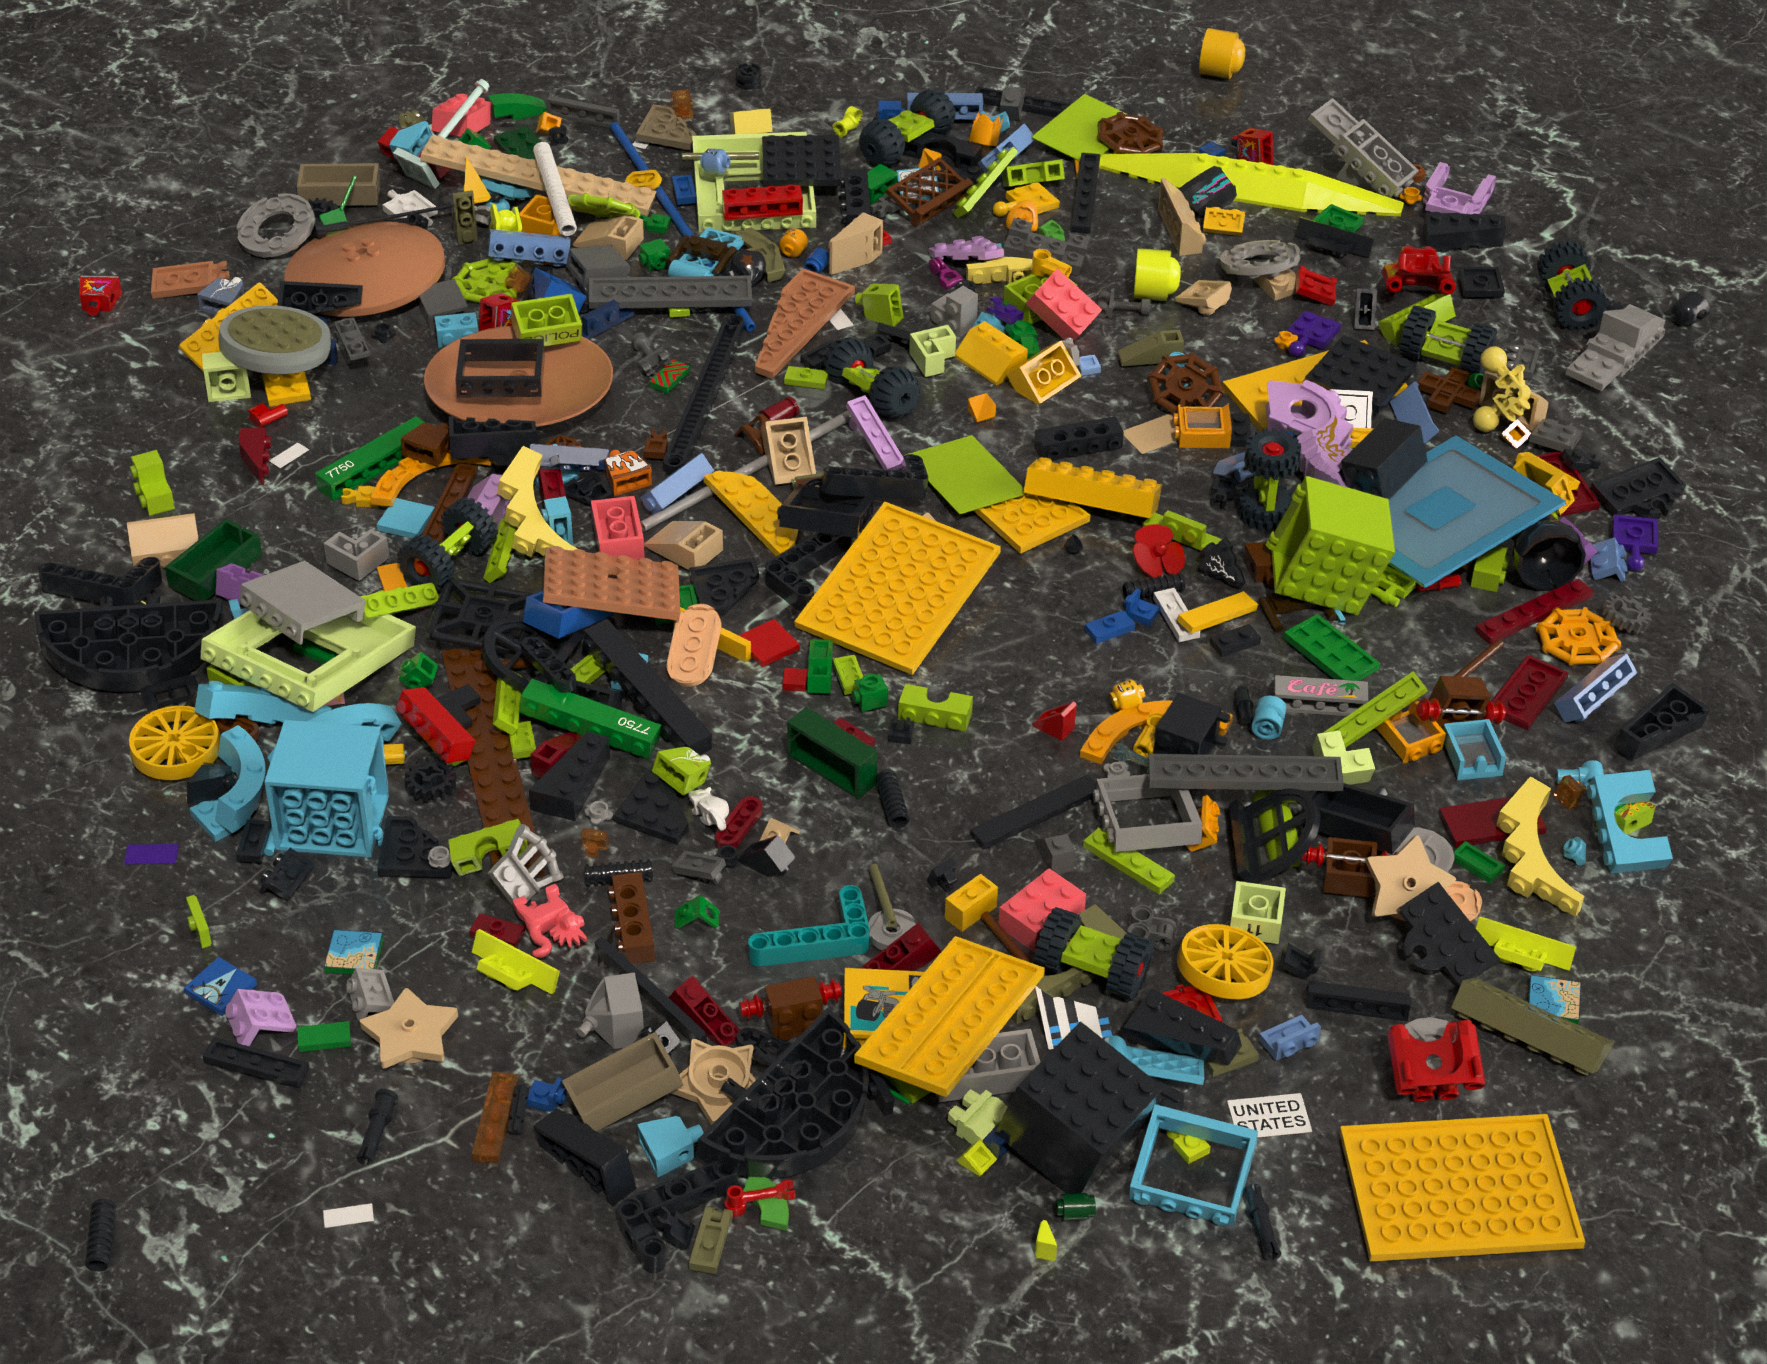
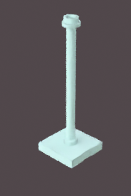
M480 79L475 83V90L438 136L445 139L481 93H487L490 86L485 80ZM397 147L393 154L406 176L436 189L439 182L429 164L420 161L419 157Z

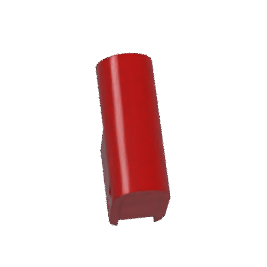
M261 403L248 409L250 412L249 419L259 428L288 415V410L284 404L269 409Z

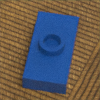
M691 174L672 176L677 205L697 203Z
M1122 610L1086 623L1084 631L1095 644L1134 631L1135 623Z

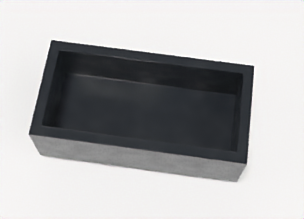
M1346 783L1343 785V791H1317L1312 796L1320 811L1318 832L1341 839L1377 842V850L1382 852L1386 850L1387 853L1393 855L1415 827L1414 804Z

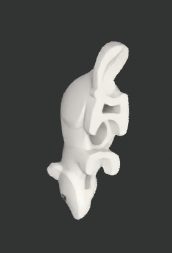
M710 787L705 790L690 791L688 796L694 804V808L691 809L694 815L702 814L700 820L705 825L716 824L720 831H724L726 829L725 818L729 814L727 801L712 796L710 794Z

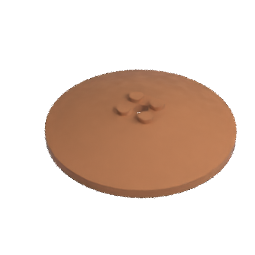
M377 221L350 226L345 230L328 232L326 237L315 238L308 242L288 262L284 280L290 282L363 285L361 304L319 312V314L339 317L365 316L400 307L418 298L419 295L440 279L445 268V255L442 244L429 231L407 223Z

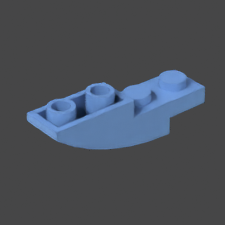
M1024 123L980 160L978 165L986 173L988 171L986 169L987 166L998 159L996 157L1001 150H1008L1013 146L1018 151L1017 156L1035 140L1031 138L1033 133Z

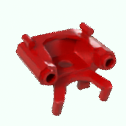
M1410 245L1402 247L1400 254H1398V260L1393 264L1384 265L1381 271L1386 291L1388 293H1395L1400 291L1402 286L1418 285L1433 288L1438 293L1445 295L1452 294L1456 285L1450 273L1451 256H1443L1442 266L1439 263V255L1436 254V249L1433 247L1414 248Z
M1470 1020L1448 1022L1443 1036L1430 1042L1415 1039L1408 1029L1405 1028V1025L1402 1024L1391 1026L1390 1031L1387 1032L1398 1095L1412 1094L1413 1101L1426 1102L1434 1098L1433 1091L1437 1089L1440 1100H1452L1459 1097L1458 1084H1463L1465 1090L1471 1091L1482 1089L1486 1086L1475 1025ZM1434 1055L1435 1058L1439 1057L1441 1067L1431 1069L1426 1063L1427 1057Z

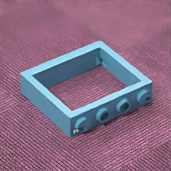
M1155 1104L1131 1181L1129 1199L1141 1205L1150 1204L1158 1206L1167 1212H1181L1194 1219L1203 1218L1211 1220L1217 1225L1234 1226L1257 1145L1258 1131ZM1159 1128L1245 1150L1230 1207L1142 1185Z

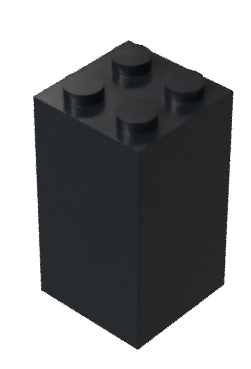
M1384 418L1341 460L1347 488L1390 500L1428 461L1421 426Z

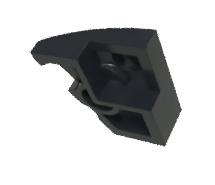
M596 472L580 482L573 478L564 484L566 496L589 505L594 500L615 498L613 492L599 478Z

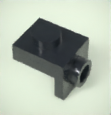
M1288 943L1283 947L1279 966L1305 980L1312 973L1315 974L1321 966V950L1316 948L1312 953L1307 954Z

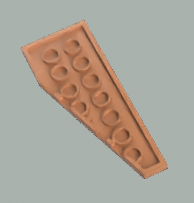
M803 268L782 289L781 298L778 300L776 312H774L762 351H760L755 364V373L773 379L855 293V286Z

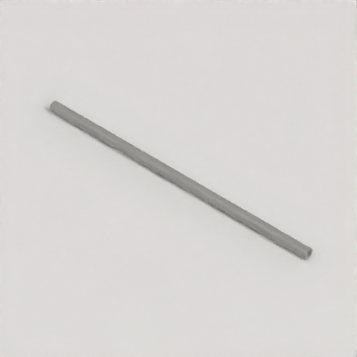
M847 410L810 430L811 442L849 422L851 419L849 411ZM766 454L734 472L749 476L768 466ZM708 486L694 492L640 521L642 531L649 530L715 493Z

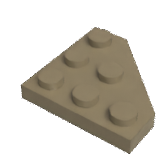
M653 104L636 133V140L643 141L644 143L660 144L665 147L670 146L682 150H691L693 147L692 136H696V133L687 128L685 121L681 117H677L671 107Z

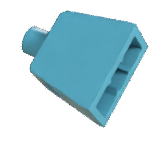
M678 1116L637 1124L638 1141L657 1177L691 1161L694 1158L693 1143L698 1142V1138L703 1134L699 1124L686 1129L681 1118Z

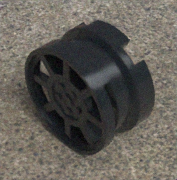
M743 63L739 65V68L735 69L736 85L739 88L752 90L761 85V67L757 64L752 63V65H748V63Z

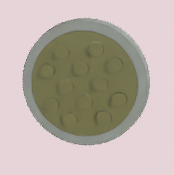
M255 306L235 311L223 319L218 335L219 348L225 358L245 369L270 374L298 373L315 368L327 359L331 346L330 330L324 321L306 311L284 306Z

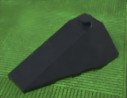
M280 281L277 306L291 307L314 314L358 305L362 302L363 285Z

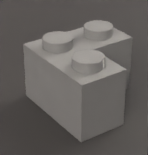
M962 286L954 292L944 295L931 303V320L940 326L949 325L953 333L958 337L965 335L977 320L978 294Z
M372 529L357 540L338 532L324 543L326 563L358 581L390 558L387 537Z

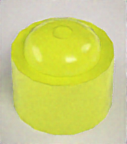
M1137 249L1134 299L1167 301L1168 295L1176 292L1180 283L1181 270L1179 262L1171 257V251Z

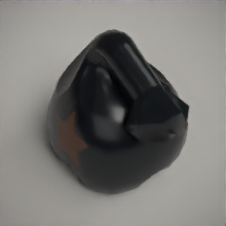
M740 250L733 256L730 269L723 276H751V286H753L766 273L765 258L759 251Z

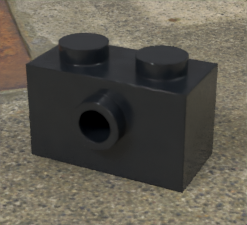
M577 680L576 688L571 691V693L620 710L624 692Z

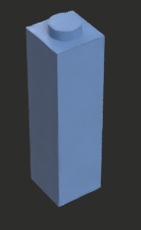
M701 453L642 495L640 499L643 501L645 508L653 515L704 479V475L712 473L714 469L703 453Z

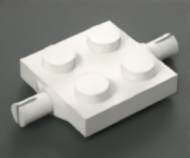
M391 190L387 195L392 200L382 204L383 211L388 215L436 207L415 190L401 195ZM438 210L421 213V215L428 219V227L433 223L430 217L438 214Z

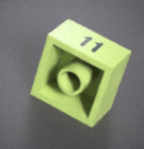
M1236 881L1230 927L1245 930L1259 938L1262 942L1278 944L1286 888Z

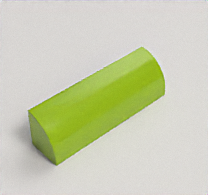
M1433 294L1378 321L1383 336L1394 345L1401 344L1402 331L1414 305L1436 311L1435 320L1445 322L1456 317L1451 294Z
M1277 790L1256 791L1252 801L1255 802ZM1283 803L1284 822L1293 817L1289 803ZM1276 806L1257 816L1261 834L1278 826ZM1296 828L1286 832L1288 850L1298 841ZM1280 835L1264 843L1269 862L1282 855ZM1300 859L1290 867H1299Z

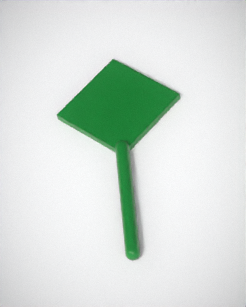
M356 175L352 177L340 208L319 215L324 225L347 221L343 209L356 181Z

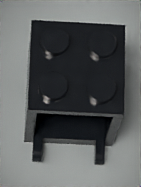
M1178 692L1156 726L1153 754L1209 755L1215 745H1227L1228 739L1218 734L1220 721L1223 723L1230 722V714L1222 712L1221 707Z

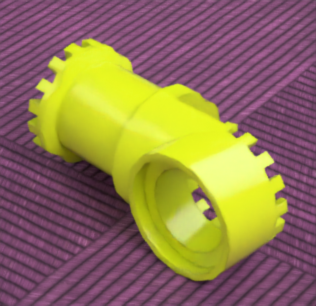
M850 106L846 110L843 119L835 122L832 126L836 135L838 134L839 137L847 135L848 131L857 128L858 121H861L860 118L862 119L861 116H863L862 110Z

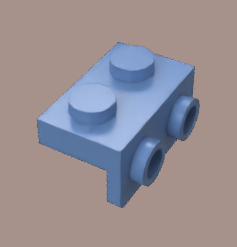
M1615 537L1593 544L1598 550L1591 558L1594 579L1598 580L1617 574L1621 582L1625 581V572L1628 570L1624 557H1626L1624 546L1622 544L1619 545Z
M1300 1015L1259 1034V1041L1277 1061L1283 1057H1289L1301 1049L1315 1045L1319 1041L1321 1026L1318 1023L1310 1025L1304 1016Z

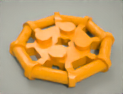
M1587 607L1566 610L1555 608L1543 622H1539L1536 626V632L1540 636L1544 653H1550L1569 663V666L1572 667L1579 664L1599 665L1621 647V641L1617 638L1614 626L1611 625L1612 621L1605 620L1589 611ZM1549 634H1554L1555 638L1550 640ZM1600 645L1606 646L1602 651L1598 647ZM1586 653H1590V654H1591V655H1577V654H1586Z

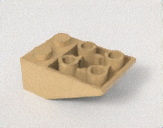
M863 212L847 227L843 228L839 234L833 237L829 242V274L833 275L874 261L882 253L883 220Z
M621 215L590 222L573 243V246L581 248L613 245L620 255L627 260L644 239L643 219Z
M672 521L645 542L644 546L689 570L690 567L706 565L723 551V530L706 521Z

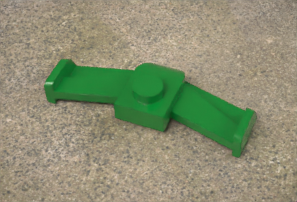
M1002 302L1004 306L1010 304L1009 302ZM1023 320L1016 321L1013 324L1006 322L1005 329L1011 339L1020 341V345L1028 349L1027 360L1040 352L1037 342L1038 333L1031 323Z

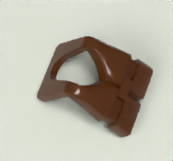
M761 413L749 424L742 425L734 436L737 437L745 431L752 444H755L760 455H764L765 450L761 426L770 420ZM759 420L760 429L753 428L752 426Z

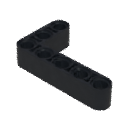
M907 454L903 457L902 471L825 467L823 469L821 491L830 495L922 500L926 498L928 474L923 459L913 454Z
M817 533L781 553L765 564L766 586L796 610L802 612L814 596V586L802 576L847 551L852 546V537Z
M156 557L143 558L124 576L51 562L41 564L38 567L42 591L98 603L100 598L105 597V604H107L108 596L113 598L114 606L137 605L163 581L160 560Z

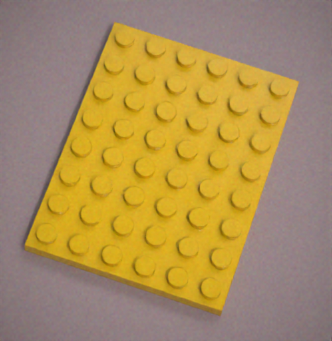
M884 502L794 621L795 627L825 640H833V643L913 675L1001 552L1000 546Z
M1547 1114L1340 1127L1339 1133L1370 1262L1584 1248L1585 1239Z

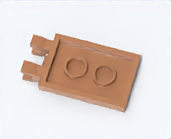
M213 261L153 268L152 298L195 294L202 291L217 278L229 279V271H222L227 269V262L222 261L214 264Z

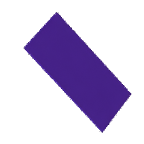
M179 844L127 845L124 864L176 863Z

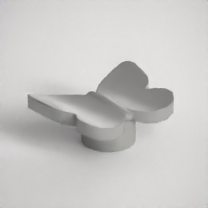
M475 206L476 223L489 226L491 219L490 207Z

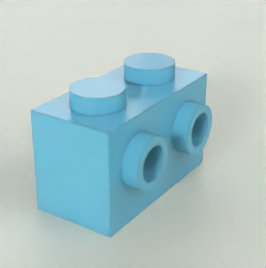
M476 313L435 316L438 348L445 347L457 339L478 332Z
M566 496L544 500L545 509H541L542 517L557 535L573 546L571 511Z

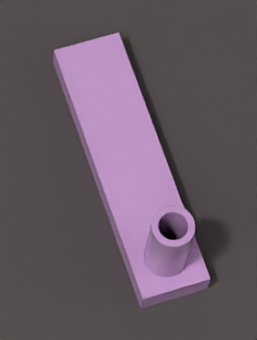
M866 395L848 401L846 408L851 414L849 427L852 430L860 429L884 470L902 468L903 456Z

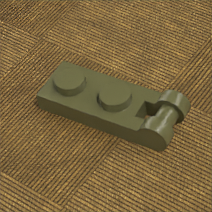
M705 1207L689 1261V1270L716 1274L728 1230L732 1223L733 1210L724 1209V1211L715 1210V1207Z

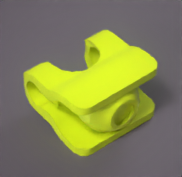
M491 204L489 229L522 231L518 207H513L512 211L500 210L498 212L496 204Z

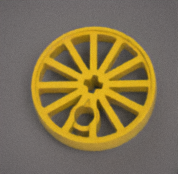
M169 706L145 715L135 724L129 736V750L133 764L143 774L156 779L179 780L191 777L204 762L213 763L219 755L221 737L215 720L213 718L208 719L195 712V707ZM182 721H187V722L181 727ZM174 722L173 730H171L167 723ZM164 759H168L167 765H159Z
M1209 924L1196 927L1185 935L1178 951L1177 965L1184 978L1205 993L1225 999H1246L1262 993L1268 987L1273 971V957L1268 947L1253 934L1239 928L1230 927L1229 925Z

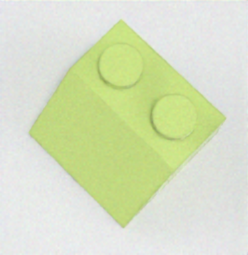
M221 352L202 354L209 402L251 398L247 369L232 363Z

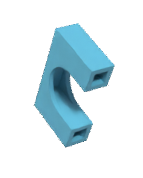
M1650 770L1595 775L1587 786L1588 798L1592 799L1593 819L1597 821L1599 827L1598 839L1600 843H1603L1605 851L1603 854L1604 863L1609 867L1610 874L1666 868L1673 859L1667 836L1646 839L1633 838L1625 834L1615 821L1614 810L1617 806L1628 803L1647 802L1652 798L1656 791Z

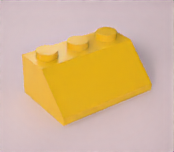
M984 321L968 331L956 350L954 357L997 386L1009 379L1006 373L1027 360L1028 349Z
M1062 341L1044 348L1006 373L1015 391L1036 404H1041L1081 377Z

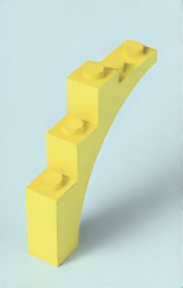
M523 446L500 478L497 489L498 495L511 501L506 508L504 521L518 527L514 534L512 548L530 557L533 556L535 551L544 556L546 547L559 546L566 550L577 549L557 535L542 517L533 491V482L540 469L542 455Z
M1530 777L1501 809L1496 825L1504 832L1511 834L1506 839L1502 852L1503 857L1516 864L1510 872L1507 886L1527 898L1532 893H1535L1540 898L1559 907L1562 911L1576 917L1581 910L1584 895L1574 890L1554 871L1543 854L1537 834V819L1548 802L1551 788Z

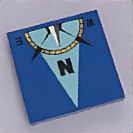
M218 957L184 987V993L223 1016L227 1004L230 1003L237 989L252 990L257 985V981L254 977Z

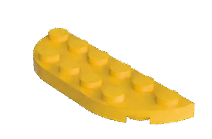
M715 471L714 473L704 475V483L775 556L795 546L798 529L779 527L780 519H778L777 510L782 504L754 477L723 471Z

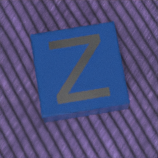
M1212 141L1199 148V154L1206 153L1221 157L1226 155V149Z

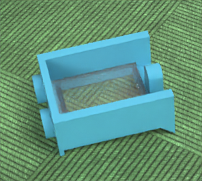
M1489 719L1444 724L1443 730L1446 733L1444 745L1456 770L1457 781L1503 776L1506 755Z

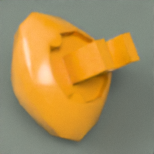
M1021 201L1009 211L1006 219L1008 229H1010L1013 218L1032 222L1030 232L1037 231L1038 213L1034 201Z

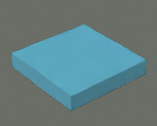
M396 498L393 506L388 507L377 523V530L408 538H413L416 535L419 536L424 531L435 507Z

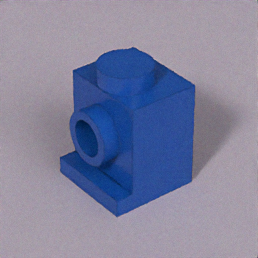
M879 101L878 119L889 120L905 111V109H901V101Z

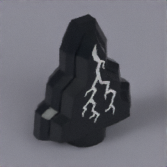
M1227 537L1217 544L1211 542L1203 548L1200 553L1203 560L1200 562L1197 570L1204 576L1210 575L1215 580L1223 579L1228 585L1241 588L1246 583L1242 570L1236 565L1237 557L1232 551L1233 545Z

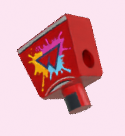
M1249 128L1232 138L1231 144L1238 148L1239 160L1244 159L1250 162L1274 164L1272 131Z
M81 275L79 296L82 310L87 311L92 316L98 315L99 312L112 311L122 294L119 276Z
M504 293L481 298L479 331L513 326L511 322V303L519 302V300Z

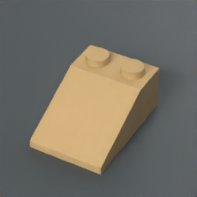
M807 417L766 421L761 426L763 446L774 485L790 484L791 479H795L796 476L816 474Z

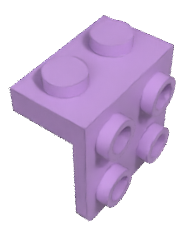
M237 989L230 1003L226 1006V1017L230 1022L237 1042L242 1045L250 1046L259 1029L294 1032L296 1029L295 1021L284 996L277 992Z

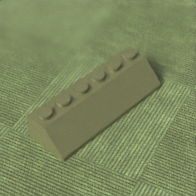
M1477 978L1462 981L1451 1007L1458 1011V1016L1466 1020L1474 1018L1481 1022V1027L1490 1031L1500 1030L1504 1032L1503 1036L1514 1042H1518L1519 1039L1527 1043V1048L1538 1053L1545 1051L1551 1054L1550 1058L1561 1064H1565V1062L1575 1065L1574 1070L1588 1075L1589 1072L1592 1074L1598 1072L1614 1044V1041L1554 1015Z

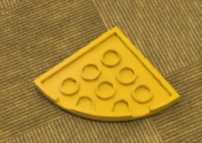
M1026 494L973 510L1020 554L1090 522V514L1074 503L1066 504L1057 499L1033 494Z

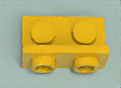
M1206 207L1203 232L1242 236L1245 212L1237 209L1224 210L1218 207Z

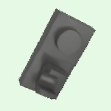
M684 851L673 863L672 869L676 874L700 877L704 883L713 880L714 884L717 885L723 878L720 871L726 866L724 858Z

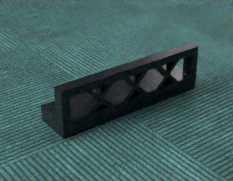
M1309 981L1306 1004L1308 1009L1408 1022L1411 1007L1410 994Z

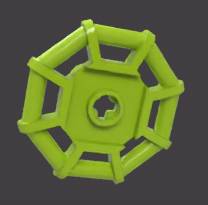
M583 193L579 196L572 194L567 199L569 205L575 211L593 214L596 218H612L621 215L640 217V211L635 208L634 204L623 203L614 200L610 196L604 198Z
M492 256L477 262L464 263L457 276L452 278L455 279L465 301L480 303L481 298L498 293H504L516 299L518 292L527 284V277L521 273L516 262L493 260Z

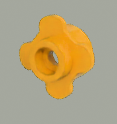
M1407 187L1404 189V193L1399 195L1407 204H1415L1416 201L1423 199V196L1419 195L1420 191L1415 187Z
M1281 331L1279 336L1275 337L1274 342L1277 343L1279 348L1289 350V345L1294 341H1298V336L1293 335L1291 332Z

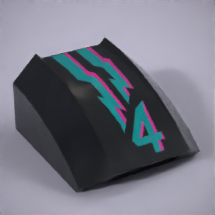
M1217 166L1205 170L1180 187L1183 195L1202 218H1205L1206 207L1222 209L1230 205L1237 196L1236 186L1228 179L1222 168Z

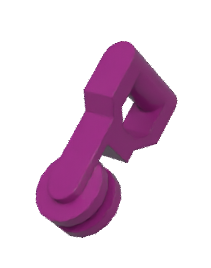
M940 257L929 260L930 270L934 274L940 273L939 284L945 290L956 286L959 281L963 280L962 276L957 271L951 270Z

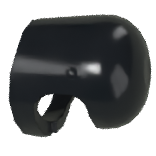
M1694 291L1686 293L1671 308L1673 320L1683 327L1693 325L1697 319H1705L1710 313V306L1707 300Z

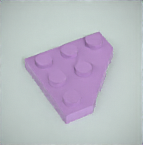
M983 236L972 237V240L969 241L964 239L954 240L953 244L948 245L946 243H937L935 247L928 248L930 257H940L942 260L944 256L953 258V260H968L969 256L971 258H978V260L1004 257V249Z

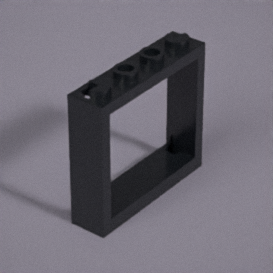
M460 339L455 379L457 398L542 397L545 363L544 339ZM466 361H536L535 376H464Z
M799 484L791 491L787 499L782 502V505L778 507L779 527L858 538L873 517L875 497L830 495L822 492L821 487Z

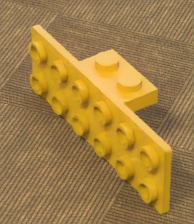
M258 283L227 308L220 309L213 319H207L200 329L180 343L179 348L203 371L202 354L221 352L218 335L220 324L225 317L244 308L277 306L278 299L261 283Z

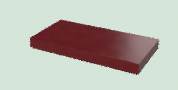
M1561 451L1536 455L1580 481L1578 489L1571 490L1575 501L1559 517L1599 510L1600 502L1578 470L1568 467L1561 457Z
M1527 655L1491 702L1493 704L1496 701L1502 703L1506 710L1503 720L1528 731L1568 679L1569 672Z
M1512 797L1441 807L1439 815L1454 847H1459L1465 841L1474 845L1506 840L1511 834L1504 832L1496 825L1501 809ZM1539 815L1537 819V834H1546L1547 827L1541 815Z

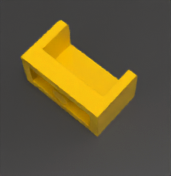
M979 874L945 898V919L963 932L981 919V915L984 912H991L997 907L998 886L982 874Z

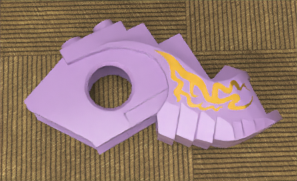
M1270 380L1267 383L1269 402L1266 404L1268 431L1276 428L1278 432H1281L1282 429L1288 435L1287 427L1301 432L1297 439L1301 443L1299 469L1303 472L1304 478L1309 476L1347 487L1341 460L1351 451L1348 448L1352 443L1350 434L1353 431L1354 425L1345 420L1347 408L1340 405L1341 398H1339L1337 392L1333 390L1328 391L1308 380H1305L1302 384ZM1302 400V406L1292 405Z

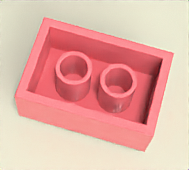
M456 94V96L433 108L432 131L441 132L467 100L468 96L466 94ZM478 97L449 135L461 137L467 128L478 132L490 125L492 102Z
M1058 268L1025 303L1063 339L1070 337L1073 339V342L1102 311L1095 302Z
M635 496L591 501L592 523L598 552H604L610 556L626 555L632 559L645 558L644 538Z
M1049 868L999 907V925L1007 934L1035 953L1037 940L1040 938L1039 934L1043 930V924L1045 920L1047 921V916L1051 913V910L1058 907L1079 914L1085 910L1086 893Z

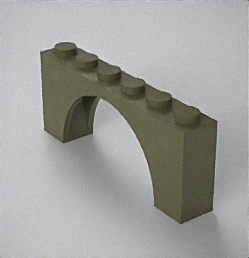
M1096 904L1078 914L1082 919L1080 922L1082 926L1115 936L1119 939H1124V935L1127 934ZM1074 966L1066 972L1044 976L1036 986L1053 998L1068 997L1073 991L1083 985L1090 984L1093 979L1100 975ZM1036 988L1032 990L1010 1019L1016 1025L1024 1020H1029L1040 1011Z

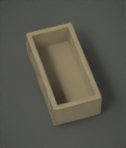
M379 163L300 164L297 182L298 196L303 197L307 202L308 199L315 201L316 198H319V200L326 198L327 202L333 200V204L341 206L352 177L356 175V181L345 206L378 205L381 184Z
M656 1032L562 1080L583 1123L590 1125L595 1131H599L684 1086L673 1061Z

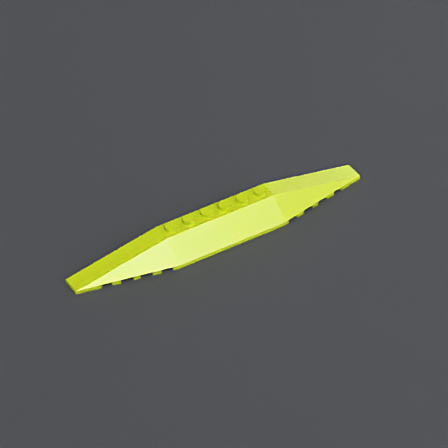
M1206 153L1103 154L1100 157V169L1117 174L1121 172L1129 173V177L1135 179L1138 176L1143 177L1152 184L1155 181L1161 183V178H1165L1178 188L1213 166L1221 167L1228 179L1236 186L1237 196L1233 201L1299 212H1307V209H1318L1317 212L1321 213L1330 204H1333L1347 211H1357V215H1366V212H1376V215L1401 216L1404 202L1300 168H1287L1281 165H1269L1263 162L1256 163L1244 159L1237 160L1225 156H1212Z

